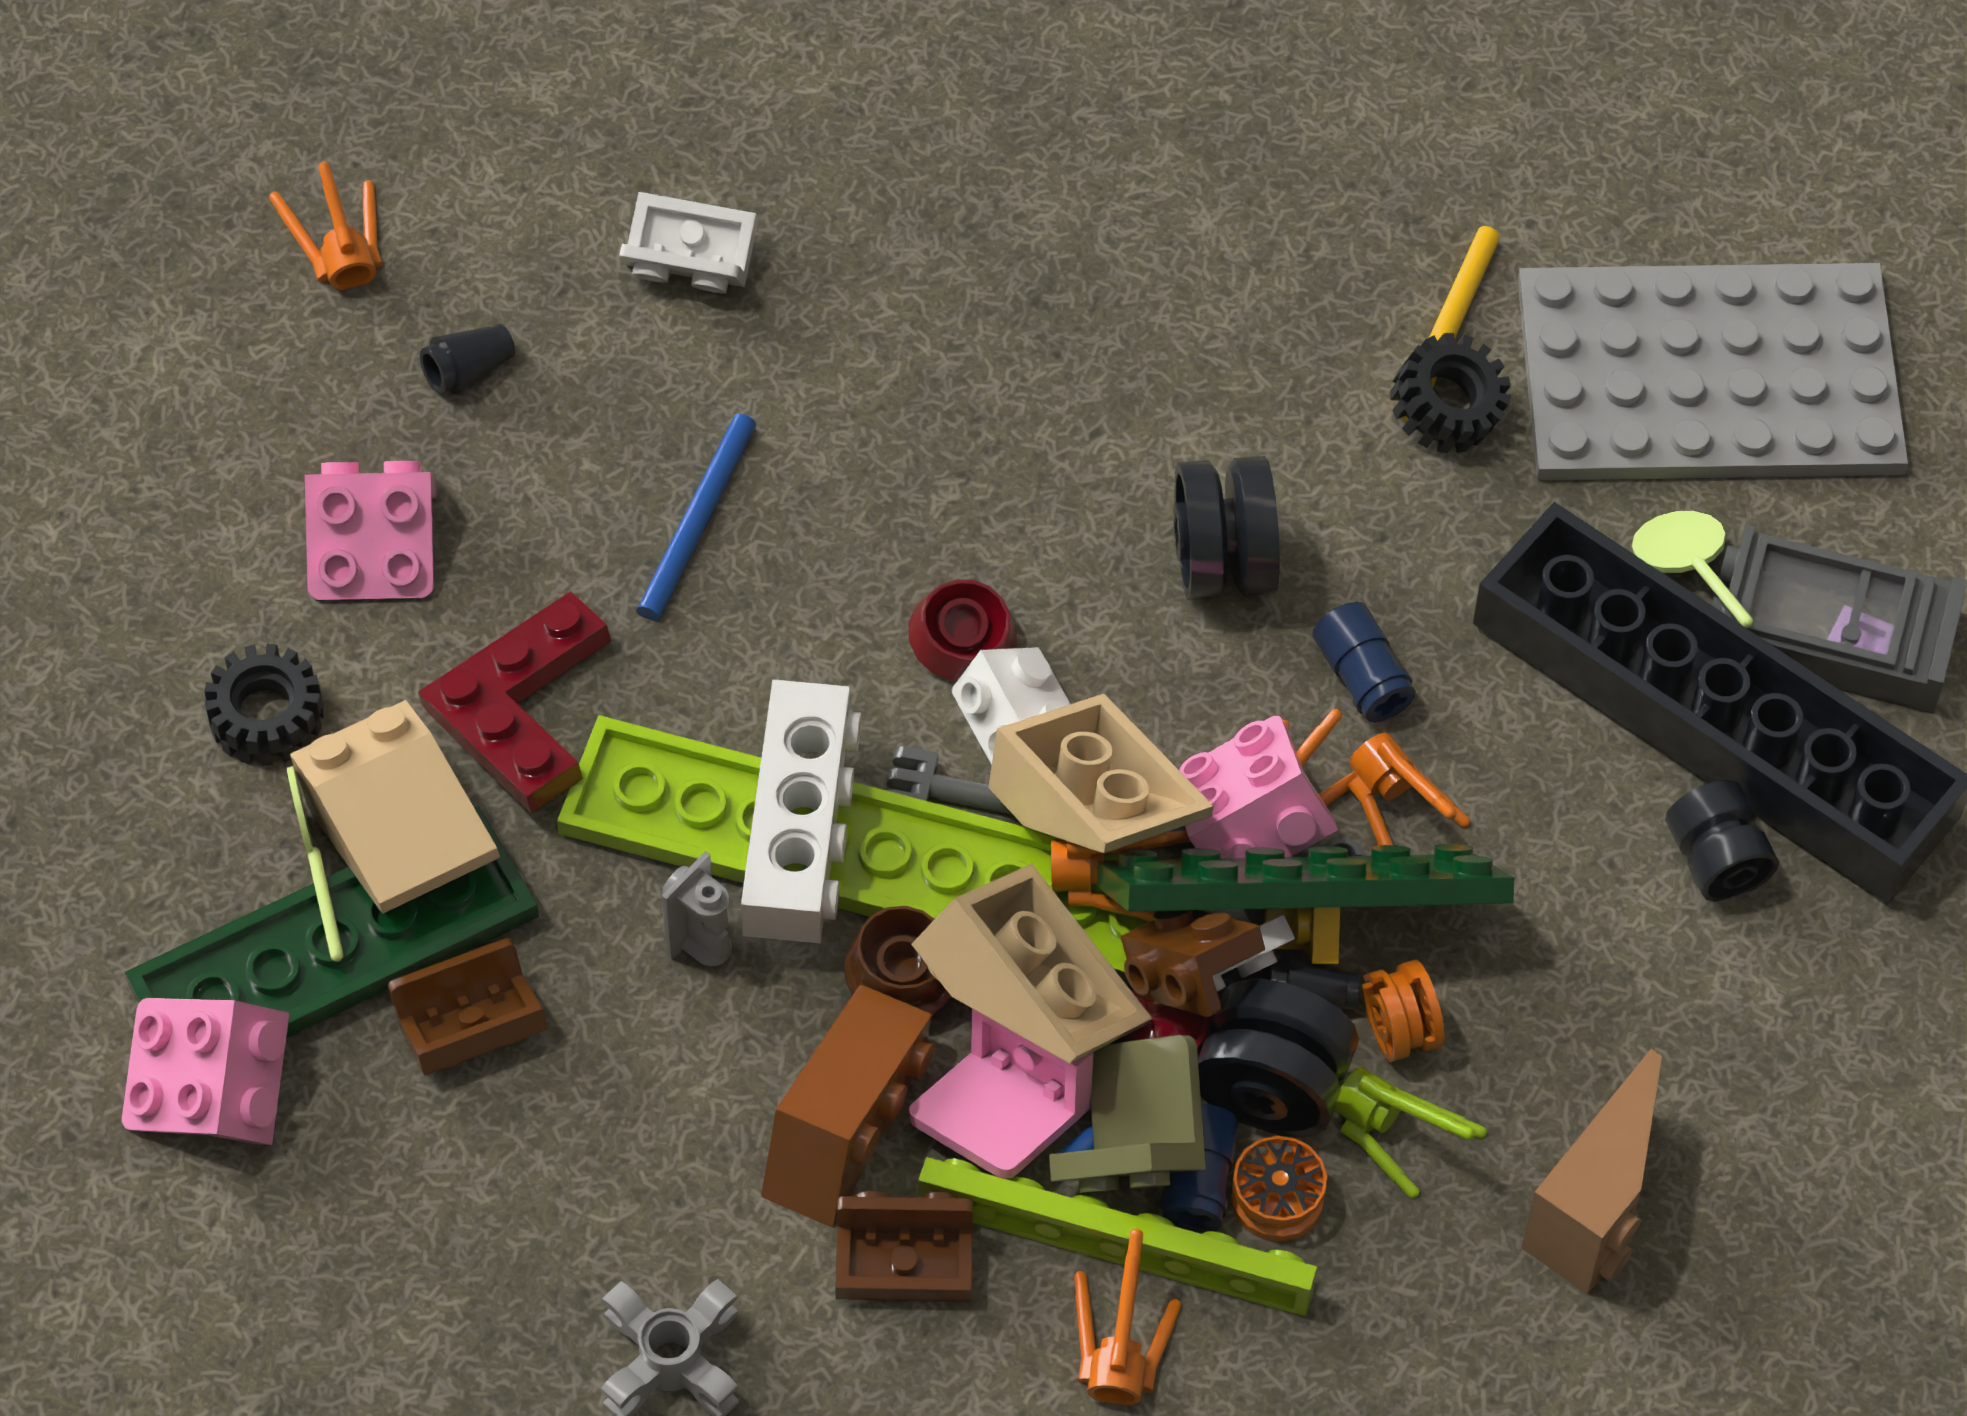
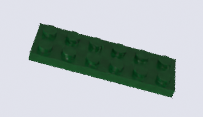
M477 806L475 810L495 843L500 858L382 914L349 867L326 877L343 949V958L339 962H335L330 956L313 883L125 971V975L138 1004L145 998L235 1000L288 1012L287 1038L389 989L388 984L394 979L459 956L538 918V906L482 810Z
M1462 844L1435 845L1434 854L1411 855V849L1405 846L1378 845L1371 848V856H1348V850L1342 847L1316 846L1309 848L1308 857H1285V851L1282 849L1255 847L1245 850V858H1221V852L1218 850L1195 848L1183 850L1182 859L1157 860V853L1154 851L1123 850L1118 852V860L1098 861L1097 887L1128 912L1514 903L1515 877L1494 866L1492 858L1473 854V847Z

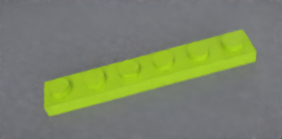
M926 1157L918 1180V1198L930 1192H947L954 1194L958 1198L973 1200V1223L1121 1265H1125L1130 1232L1133 1229H1140L1143 1232L1139 1270L1306 1317L1313 1295L1317 1266L1306 1264L1302 1258L1284 1250H1270L1268 1252L1240 1245L1237 1240L1224 1233L1208 1231L1199 1234L1175 1227L1171 1221L1156 1214L1142 1213L1135 1216L1110 1209L1105 1202L1092 1196L1076 1195L1071 1198L1046 1191L1039 1183L1028 1178L1012 1177L1007 1180L982 1173L973 1164L959 1159H947L943 1162Z

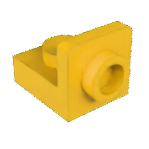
M1340 907L1264 909V923L1284 915L1295 938L1275 949H1303L1312 964H1338Z

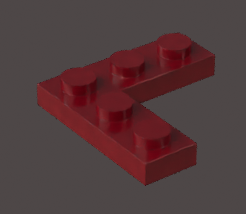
M570 591L418 691L421 704L436 722L532 813L583 779L578 761L528 715L518 703L611 642L608 626Z

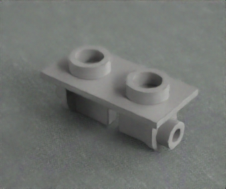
M705 851L690 867L684 865L678 868L663 887L661 896L666 956L672 960L683 949L700 963L707 966H717L724 963L732 952L729 933L725 930L728 927L727 908L729 905V895L726 888L712 878L711 857Z

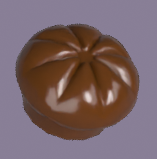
M909 906L887 907L872 914L861 927L860 933L850 944L845 956L844 975L852 996L861 984L931 1013L932 1016L946 1006L952 996L941 982L931 974L927 964L911 945L935 919L923 910Z

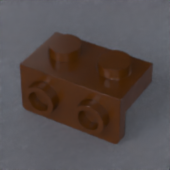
M1201 910L1156 911L1153 915V921L1120 936L1126 955L1124 963L1125 975L1138 997L1206 1017L1221 1011L1213 976L1266 950L1259 925L1232 919L1227 913H1209Z
M509 938L394 979L388 984L400 1030L424 1076L441 1069L454 1068L465 1060L502 1046L515 1045L526 1037L548 1030L543 1008L522 973L516 947Z
M872 1190L861 1191L853 1196L838 1197L836 1299L971 1302L973 1200L958 1198L954 1194L947 1192H930L922 1195L920 1198L891 1197L884 1192Z

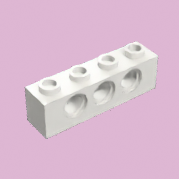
M772 680L741 900L743 936L821 943L824 919L836 920L839 881L829 880L831 862L843 863L847 835V824L837 823L839 806H851L854 783V768L844 767L846 750L858 751L861 730V713L850 712L849 686ZM805 752L822 754V756L814 759L802 758L799 755ZM800 807H808L815 810L807 815H797L791 812ZM792 863L808 866L805 870L798 872L783 869L784 866Z

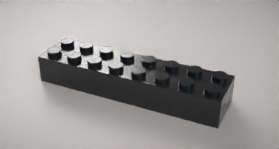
M1553 502L1479 584L1473 618L1475 626L1707 782L1711 783L1719 780L1739 782L1756 815L1888 904L1962 816L1967 802V774L1556 502Z

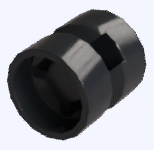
M1719 780L1701 785L1674 802L1665 817V821L1683 855L1689 856L1687 865L1705 900L1713 902L1722 901L1758 888L1772 877L1779 865V860L1765 832L1755 829L1754 824L1757 816L1737 781Z

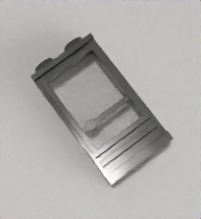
M1750 525L1745 527L1740 548L1727 546L1719 579L1723 583L1730 585L1729 591L1752 617L1753 625L1747 628L1748 630L1839 690L1934 714L1944 684L1965 596L1966 579L1953 576L1952 580L1948 581L1754 532L1755 527ZM1714 596L1712 606L1739 623L1719 597Z

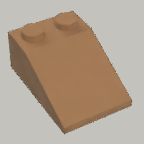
M1652 1049L1644 1056L1534 1192L1521 1249L1586 1294L1591 1291L1601 1277L1612 1282L1619 1275L1633 1252V1249L1627 1244L1641 1223V1219L1634 1214L1642 1188L1662 1056Z

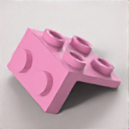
M385 461L384 473L359 474V462L321 463V474L305 475L307 588L311 597L317 600L424 598L430 595L434 589L432 499H436L437 496L436 474L421 472V461Z
M1273 716L1265 721H1255L1246 725L1236 734L1235 738L1209 753L1203 752L1190 757L1179 769L1214 806L1211 817L1185 825L1188 838L1195 848L1218 850L1221 852V858H1245V850L1248 848L1269 847L1282 849L1285 851V857H1292L1338 831L1334 817L1304 773L1288 728L1280 716Z
M143 999L138 1004L136 1010L122 1113L123 1126L128 1130L138 1132L209 1135L251 1144L272 1145L289 1013L235 1000Z
M972 1008L971 1053L910 1105L909 1122L917 1129L993 1175L1003 1179L1012 1178L1091 1109L1093 1052L1069 1064Z

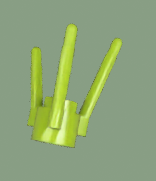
M1362 1066L1356 1068L1342 1084L1334 1112L1346 1119L1340 1133L1358 1143L1388 1177L1412 1199L1419 1196L1418 1187L1369 1134L1370 1131L1375 1129L1380 1133H1385L1395 1122L1400 1111H1403L1465 1140H1472L1474 1137L1483 1139L1487 1136L1485 1127L1402 1091Z

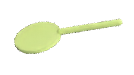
M1675 511L1655 517L1643 524L1635 533L1632 549L1636 556L1662 573H1682L1695 569L1742 626L1750 628L1753 625L1752 617L1708 565L1724 549L1726 535L1722 524L1711 515L1696 511Z
M294 766L287 767L290 788L311 868L332 960L339 962L343 958V949L321 853L317 847H313Z

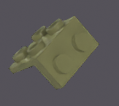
M1176 1035L1108 1044L1094 1051L1092 1095L1090 1097L1094 1149L1049 1154L1051 1181H1079V1193L1119 1191L1120 1178H1129L1130 1188L1160 1187L1170 1185V1173L1206 1170L1198 1055L1195 1040L1188 1035Z

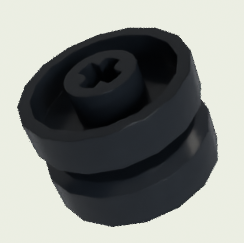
M1266 456L1233 459L1226 472L1225 498H1223L1219 473L1209 460L1178 462L1175 468L1173 529L1177 559L1180 562L1182 584L1187 600L1220 597L1227 585L1228 558H1230L1234 583L1243 596L1275 594L1278 590L1280 575L1279 527L1273 476Z
M1267 979L1239 980L1225 987L1220 1000L1221 1011L1214 1015L1210 1026L1212 1035L1206 1037L1198 1057L1200 1096L1207 1103L1225 1108L1235 1114L1239 1123L1275 1135L1311 1137L1326 1130L1341 1092L1339 1081L1345 1079L1360 1040L1355 1024L1338 1007L1324 998L1289 983Z

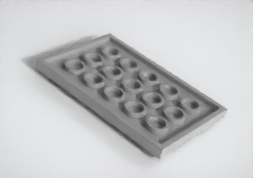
M1880 263L1519 268L1518 290L1537 480L1905 475L1908 460Z

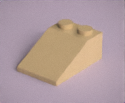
M1104 693L997 728L988 788L1025 827L1101 853H1107L1212 816L1214 806Z
M406 700L392 707L380 709L370 717L334 734L322 736L312 744L290 754L304 798L313 818L382 914L500 858L495 843L433 735Z
M1033 864L955 898L911 944L927 964L931 974L941 982L953 998L1069 1064L1144 1027L1152 1019Z

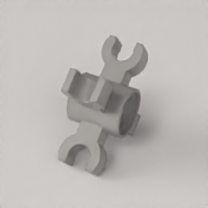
M717 1279L699 1295L688 1311L684 1312L678 1309L667 1308L652 1312L632 1288L620 1281L602 1298V1303L609 1308L604 1313V1318L617 1331L630 1337L639 1345L640 1355L628 1367H624L612 1375L601 1387V1392L608 1397L603 1402V1406L614 1416H633L643 1405L648 1395L656 1388L664 1391H677L686 1388L710 1415L726 1416L739 1403V1399L733 1395L738 1389V1385L723 1370L711 1365L702 1357L701 1346L712 1335L724 1330L739 1314L738 1310L732 1306L737 1300V1295ZM669 1343L679 1344L686 1348L683 1354L675 1358H662L654 1353L660 1346Z

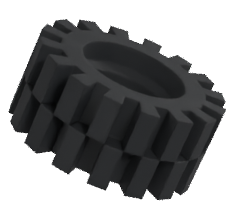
M1443 333L1438 341L1435 335L1426 338L1421 346L1418 344L1392 381L1396 384L1390 390V400L1399 401L1392 410L1395 418L1399 419L1407 416L1409 420L1402 429L1408 436L1416 429L1423 435L1418 444L1428 448L1433 440L1438 441L1437 452L1448 453L1454 445L1457 453L1467 451L1472 444L1477 446L1505 414L1504 410L1510 403L1511 395L1505 394L1511 386L1509 376L1497 377L1505 366L1500 358L1491 363L1486 359L1491 349L1484 343L1478 351L1472 349L1473 337L1463 335L1457 344H1455L1454 333ZM1443 377L1458 384L1468 396L1470 407L1462 410L1445 404L1435 394L1431 385V379Z
M255 644L244 647L246 658L239 660L233 651L225 657L227 671L216 665L211 671L213 683L206 682L205 685L206 701L204 702L214 740L216 743L221 741L222 750L230 757L238 751L240 762L251 765L254 755H260L262 766L273 765L272 754L281 753L284 762L292 760L290 754L293 753V747L297 745L301 749L312 744L310 734L318 736L322 728L320 718H324V707L317 675L313 673L312 665L307 659L300 663L298 652L290 648L286 650L283 657H280L278 645L266 644V654L257 655ZM260 690H277L289 700L287 709L270 719L254 720L243 716L240 712L244 699Z

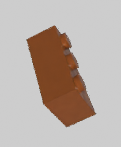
M859 985L776 1108L761 1193L762 1198L832 1228L837 1222V1198L851 1195L889 1122L893 1123L899 1115L911 1080L920 1081L930 1065L935 1049L934 1044L927 1042L932 1017L931 1013L864 985Z

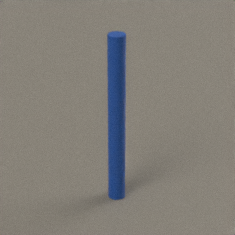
M740 413L734 415L636 609L639 616L656 622L659 621L756 428V423L751 417Z

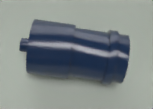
M1351 602L1330 610L1316 624L1313 629V639L1334 673L1342 678L1353 696L1352 702L1358 712L1364 714L1369 722L1384 721L1399 714L1411 704L1416 694L1412 686L1413 680L1406 669L1401 668L1389 649L1390 643L1365 603Z
M1201 1103L1206 1170L1170 1173V1185L1162 1192L1161 1198L1162 1217L1171 1221L1175 1227L1199 1234L1217 1231L1221 1228L1222 1219L1226 1216L1228 1200L1225 1198L1228 1173L1233 1167L1239 1122L1232 1112L1209 1103Z

